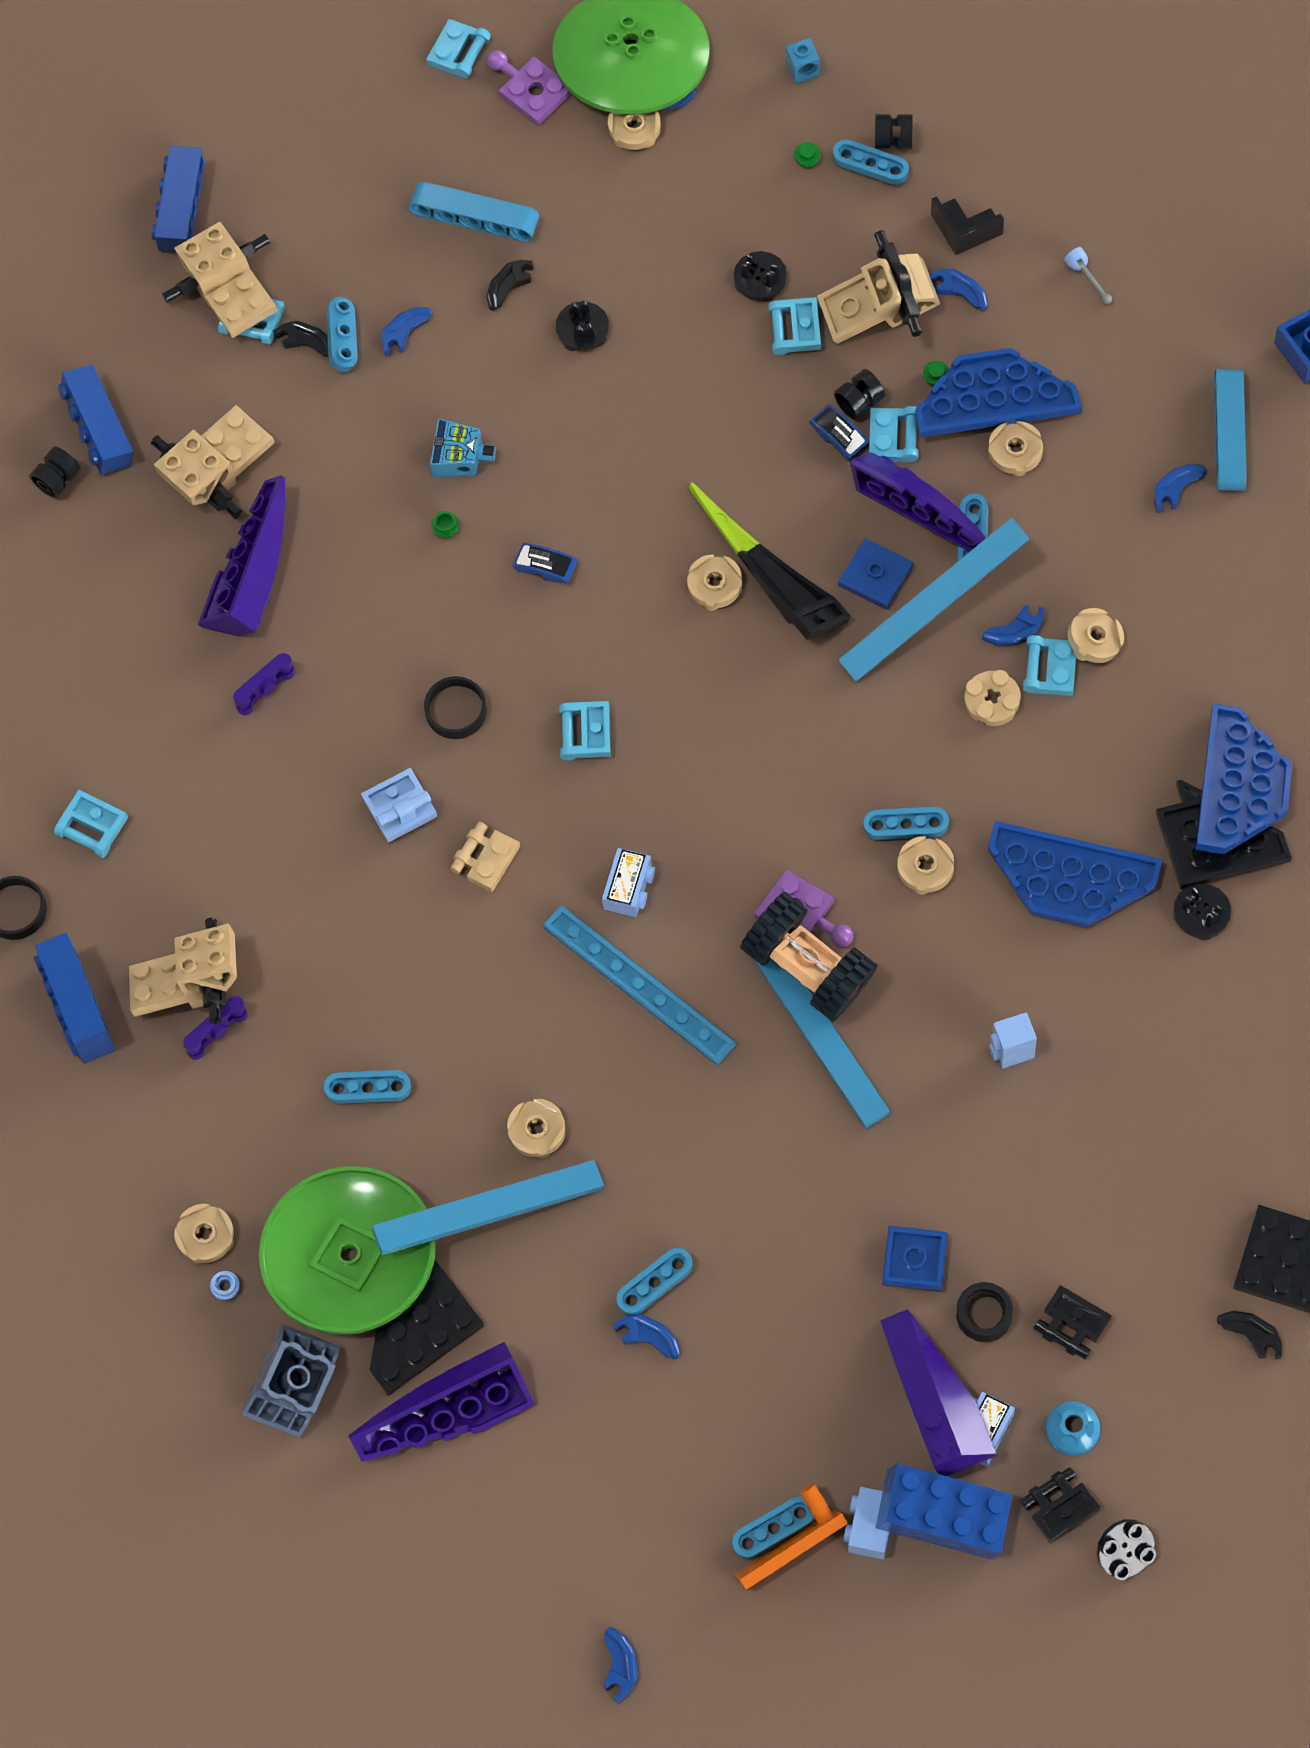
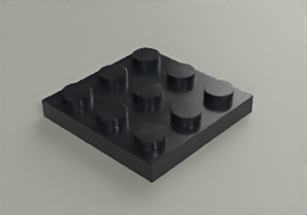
M1258 1205L1233 1289L1310 1313V1220Z

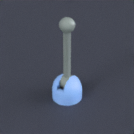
M1078 247L1068 253L1064 258L1068 267L1075 271L1082 270L1101 295L1102 303L1105 305L1110 304L1112 296L1104 292L1086 268L1088 257L1084 250Z

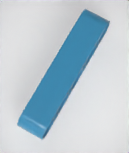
M418 182L416 184L408 206L409 211L419 217L523 242H528L532 239L540 217L536 210L528 206L428 182Z
M1215 369L1214 401L1217 491H1245L1243 369Z

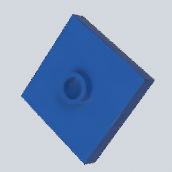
M864 539L839 579L838 586L887 610L911 571L913 561L870 540Z
M888 1226L882 1285L941 1292L948 1232Z

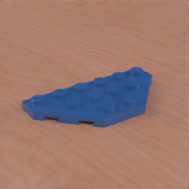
M1012 348L957 356L952 362L950 369L933 386L927 398L917 406L915 417L920 438L995 427L1007 423V425L1015 424L1016 421L1028 422L1081 414L1082 406L1075 384L1068 380L1062 381L1053 376L1051 370L1035 361L1031 363L1020 357L1019 352Z
M1215 703L1212 705L1195 850L1225 854L1286 817L1288 811L1292 762L1286 756L1282 757L1273 747L1274 743L1260 728L1256 729L1248 720V715L1239 707Z
M998 821L994 822L988 845V852L1030 915L1085 928L1154 891L1163 860Z

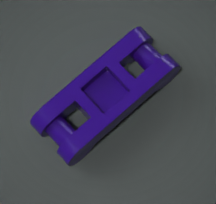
M280 653L235 691L233 699L239 714L249 715L253 711V704L262 696L269 695L275 689L276 684L282 679L288 680L294 676L295 670L290 655Z
M233 996L226 1001V1005L221 1011V1023L214 1025L213 1022L211 1024L208 1017L184 1038L183 1044L189 1058L193 1060L202 1058L204 1048L214 1039L219 1040L222 1038L231 1024L242 1022L247 1018L248 1013L242 998Z

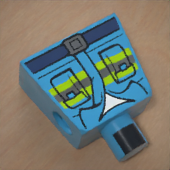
M438 419L430 462L433 477L474 476L477 474L479 461L494 462L496 446L482 444L481 432L478 428Z

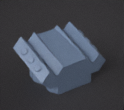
M281 1325L274 1336L272 1346L266 1354L260 1373L251 1387L250 1395L243 1405L241 1415L300 1438L311 1416L315 1414L336 1367L334 1364L340 1347Z

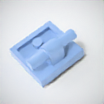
M411 768L361 793L364 803L388 843L438 817L436 810L430 802L431 798L428 792L423 790Z

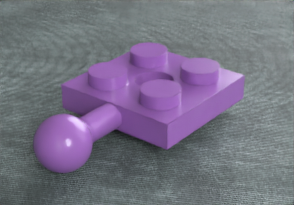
M500 50L492 51L487 57V65L491 70L502 71L511 78L499 90V96L537 126L572 94L563 85L558 75L536 57H533L519 71L507 63L506 54ZM533 87H539L543 92L540 95H532L529 93V90Z
M789 870L784 872L755 912V918L759 919L770 903H773L775 898L782 892H786L808 910L800 925L811 934L817 927L831 935L832 942L838 947H846L853 941V931L849 926L843 924L835 926L823 918L834 904V897Z

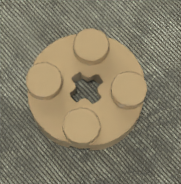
M658 111L644 114H617L611 112L609 114V135L618 148L630 150L650 148L655 144V140L660 134L661 121ZM632 121H637L640 126L631 128L628 125H631Z
M1016 421V424L1007 425V423L999 425L992 432L989 439V459L999 470L1005 473L1013 474L1016 477L1025 475L1026 472L1034 469L1042 459L1043 443L1040 432L1031 424L1023 421ZM1021 444L1020 452L1011 451L1009 445Z
M714 554L700 557L689 569L687 577L688 592L695 602L704 606L707 610L715 611L718 608L725 607L734 602L742 591L741 570L734 560L723 556V558L714 557ZM710 577L722 579L718 586L709 585Z
M1088 608L1082 610L1071 621L1068 628V640L1074 650L1075 657L1081 661L1087 660L1093 663H1104L1112 660L1124 643L1123 628L1118 620L1115 618L1113 621L1107 616L1108 612L1102 609ZM1092 631H1095L1096 635H1101L1102 638L1095 640L1090 634Z
M1006 671L982 672L967 683L964 704L967 713L975 721L984 722L987 726H1000L1012 720L1016 715V711L1020 706L1021 693L1018 684ZM990 693L999 696L995 704L991 700L986 701L985 698Z
M926 836L913 838L901 848L897 860L898 875L901 881L917 894L925 895L938 891L948 884L954 874L953 853L946 843L937 838L935 840L926 839ZM924 859L926 862L931 860L933 862L930 867L931 869H920V860Z
M533 1099L534 1101L525 1104L523 1102L517 1105L511 1112L507 1122L508 1137L513 1147L519 1153L528 1157L543 1159L556 1151L562 1144L566 1134L565 1120L559 1108L552 1102L544 1099ZM541 1122L543 1132L532 1134L529 1126Z
M198 1204L188 1208L180 1216L177 1228L175 1227L174 1238L180 1252L190 1259L191 1262L195 1264L214 1262L223 1257L233 1247L234 1228L224 1210L212 1207L210 1204ZM205 1227L206 1230L212 1229V1233L206 1240L196 1237L200 1234L199 1229Z

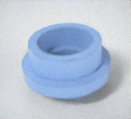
M221 1271L215 1274L210 1282V1290L214 1297L219 1300L225 1301L234 1298L240 1289V1282L237 1276L230 1271ZM223 1283H230L228 1290L223 1291L220 1289Z

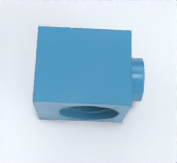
M810 38L786 46V65L795 85L820 76V59Z

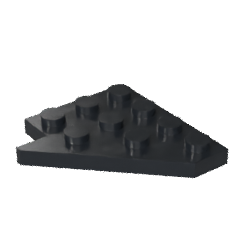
M1177 780L1176 782L1182 803L1156 809V816L1180 889H1185L1197 883L1205 884L1291 862L1292 856L1284 833L1273 826H1269L1225 854L1195 850L1202 790L1183 780Z
M434 1260L433 1269L424 1289L412 1305L401 1315L376 1329L369 1370L387 1395L393 1393L484 1326L483 1321L436 1260Z

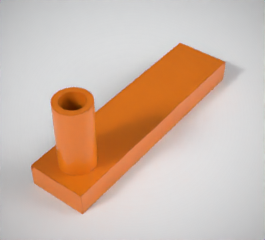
M815 1484L802 1489L800 1495L816 1522L736 1573L734 1577L745 1590L848 1524L841 1512L837 1510L831 1511Z

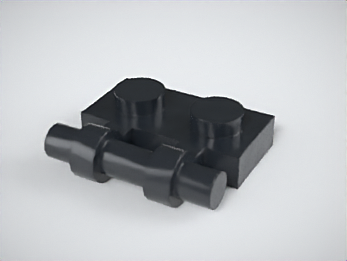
M1060 1285L1044 1313L1053 1318L1051 1323L1047 1324L1039 1319L1034 1326V1330L1043 1334L1042 1338L1049 1342L1053 1340L1066 1348V1352L1074 1356L1076 1354L1086 1360L1091 1349L1082 1344L1083 1340L1086 1337L1096 1343L1111 1320L1112 1315ZM1061 1324L1076 1331L1073 1338L1058 1330Z
M1071 1467L1061 1473L1057 1471L1050 1476L1051 1480L1039 1488L1037 1486L1033 1487L1028 1491L1029 1494L1020 1500L1025 1510H1028L1035 1504L1040 1508V1511L1032 1515V1519L1049 1543L1100 1509V1506L1083 1482L1073 1489L1068 1482L1076 1478V1474ZM1056 1490L1061 1491L1063 1494L1052 1503L1048 1502L1047 1496Z

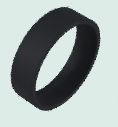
M452 676L436 682L427 692L424 701V710L429 726L438 735L449 739H462L474 734L483 725L487 714L486 701L481 688L475 682L465 677ZM462 686L474 691L482 701V709L478 718L469 726L461 729H446L436 724L429 715V706L435 695L443 689Z
M8 876L0 879V890L13 885L27 886L38 893L41 901L38 915L28 926L14 931L0 929L1 938L19 940L32 935L41 927L46 917L47 906L40 888L33 881L22 876Z

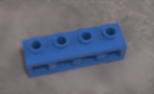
M170 146L169 156L164 157L165 179L161 178L159 189L162 196L161 201L156 203V217H158L157 224L152 226V240H156L158 251L176 252L175 247L193 237L205 167L202 148Z
M89 365L62 372L58 391L61 399H66L70 419L72 422L76 421L78 425V434L83 444L86 443L89 449L88 456L93 466L96 465L100 475L130 467L133 450L94 366Z

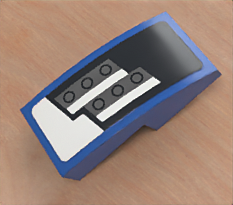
M830 404L809 421L810 425L825 442L830 441L846 460H849L869 442L843 414Z
M522 543L513 567L517 572L539 574L545 581L568 584L578 560L576 557L551 548Z

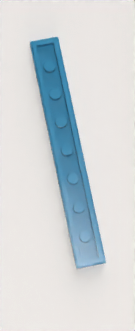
M1010 518L838 661L856 682L859 681L1027 543L1030 538L1015 520Z
M561 905L543 924L544 930L716 1066L736 1046L734 1040Z
M752 958L864 1128L867 1129L890 1115V1110L830 1020L810 1005L813 995L809 989L802 985L788 971L781 968L773 959L765 964V966H762Z
M592 1160L372 1225V1232L382 1256L603 1190L604 1184L596 1163Z

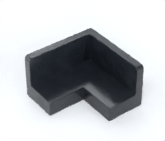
M937 196L931 199V215L955 255L1003 234L1004 217L1002 214L995 215L991 208L967 218L955 198L941 204Z

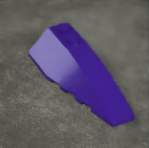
M872 452L851 460L850 466L856 491L969 552L986 539L977 526L955 504L938 490L917 477L912 470L908 468L902 469L895 465L888 457H880Z
M282 475L264 481L249 510L253 514L252 517L242 524L238 532L242 536L235 549H229L226 555L229 562L224 572L219 570L214 579L198 623L200 627L242 636L256 632L260 626L263 609L270 598L269 593L278 565L283 537L285 477Z
M906 1309L880 1320L905 1393L936 1472L943 1476H949L997 1456L975 1399L910 1311Z
M505 1342L422 1384L373 1416L348 1436L361 1462L398 1453L402 1448L410 1446L418 1448L426 1446L427 1442L442 1438L446 1441L456 1438L458 1434L469 1431L472 1434L481 1432L535 1405Z

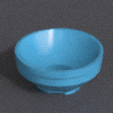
M1069 1401L1059 1404L1051 1411L1046 1421L1045 1432L1049 1444L1056 1451L1066 1456L1075 1457L1084 1455L1095 1447L1100 1437L1101 1428L1099 1419L1092 1408L1081 1402ZM1075 1416L1081 1419L1083 1423L1082 1429L1075 1433L1068 1431L1065 1427L1067 1418Z

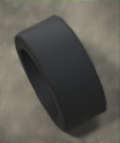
M980 1282L973 1284L965 1289L958 1299L956 1319L959 1328L967 1337L975 1341L991 1342L997 1340L1007 1333L1012 1323L1013 1304L1011 1298L1002 1287L994 1283ZM990 1296L999 1302L1002 1308V1318L997 1325L992 1328L983 1329L974 1326L970 1322L967 1315V1307L974 1298Z

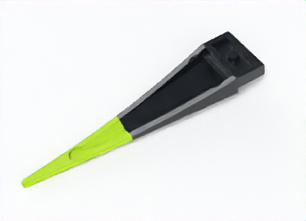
M690 483L689 490L788 624H794L806 640L848 623L851 616L834 596L809 581L776 557L734 522L694 483Z

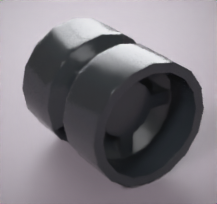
M875 114V149H890L892 145H895L897 149H912L913 114H898L896 118H892L890 114ZM893 126H901L900 137H892Z
M863 369L852 377L851 383L846 382L834 391V398L838 406L853 420L868 410L867 405L874 406L885 397V391L880 381L867 369Z
M54 446L44 457L45 463H39L29 474V478L43 493L52 498H57L66 488L65 481H71L81 470V467L69 453Z

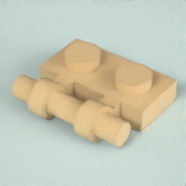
M478 822L476 827L470 829L466 838L468 840L463 848L457 850L453 859L455 861L450 869L456 874H460L464 867L470 869L467 875L468 881L493 892L519 850L520 842L497 830L494 831L489 839L483 836L488 826L483 822ZM476 846H479L483 850L476 860L471 855Z

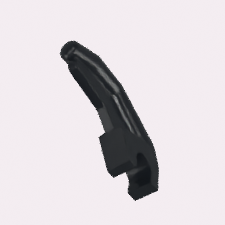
M517 260L509 262L491 280L486 295L488 307L491 311H495L498 307L502 306L509 290L516 286L520 287L531 283V274H525L523 271H533V261Z
M291 321L273 330L274 336L277 339L282 335L288 336L282 341L285 349L300 347V345L310 346L322 356L329 357L328 338L320 328L301 321Z
M1233 1310L1217 1316V1323L1221 1324L1223 1329L1244 1334L1251 1342L1259 1358L1264 1359V1349L1271 1347L1275 1351V1359H1281L1282 1342L1274 1326L1253 1313Z

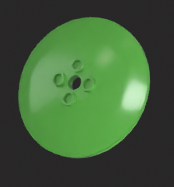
M584 0L568 12L556 30L552 48L553 63L563 85L582 102L611 113L644 114L669 107L682 100L695 89L703 78L708 66L709 39L699 17L679 0ZM627 40H635L637 43L627 45L624 42Z
M361 1166L337 1167L304 1179L279 1200L271 1211L262 1231L259 1247V1264L262 1278L270 1296L277 1306L291 1319L307 1328L323 1333L356 1334L370 1331L392 1321L408 1309L424 1289L433 1269L436 1241H429L381 1256L372 1232V1225L426 1210L424 1203L403 1181L391 1174L373 1168ZM347 1249H355L357 1251V1256L351 1261L342 1259V1254Z

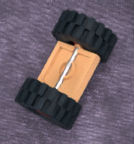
M782 892L752 925L753 927L747 932L740 945V949L762 966H765V964L773 959L781 968L788 971L802 985L815 993L810 1001V1005L834 1022L861 993V990L867 985L878 965L855 947L844 958L840 957L800 925L808 910L789 894Z

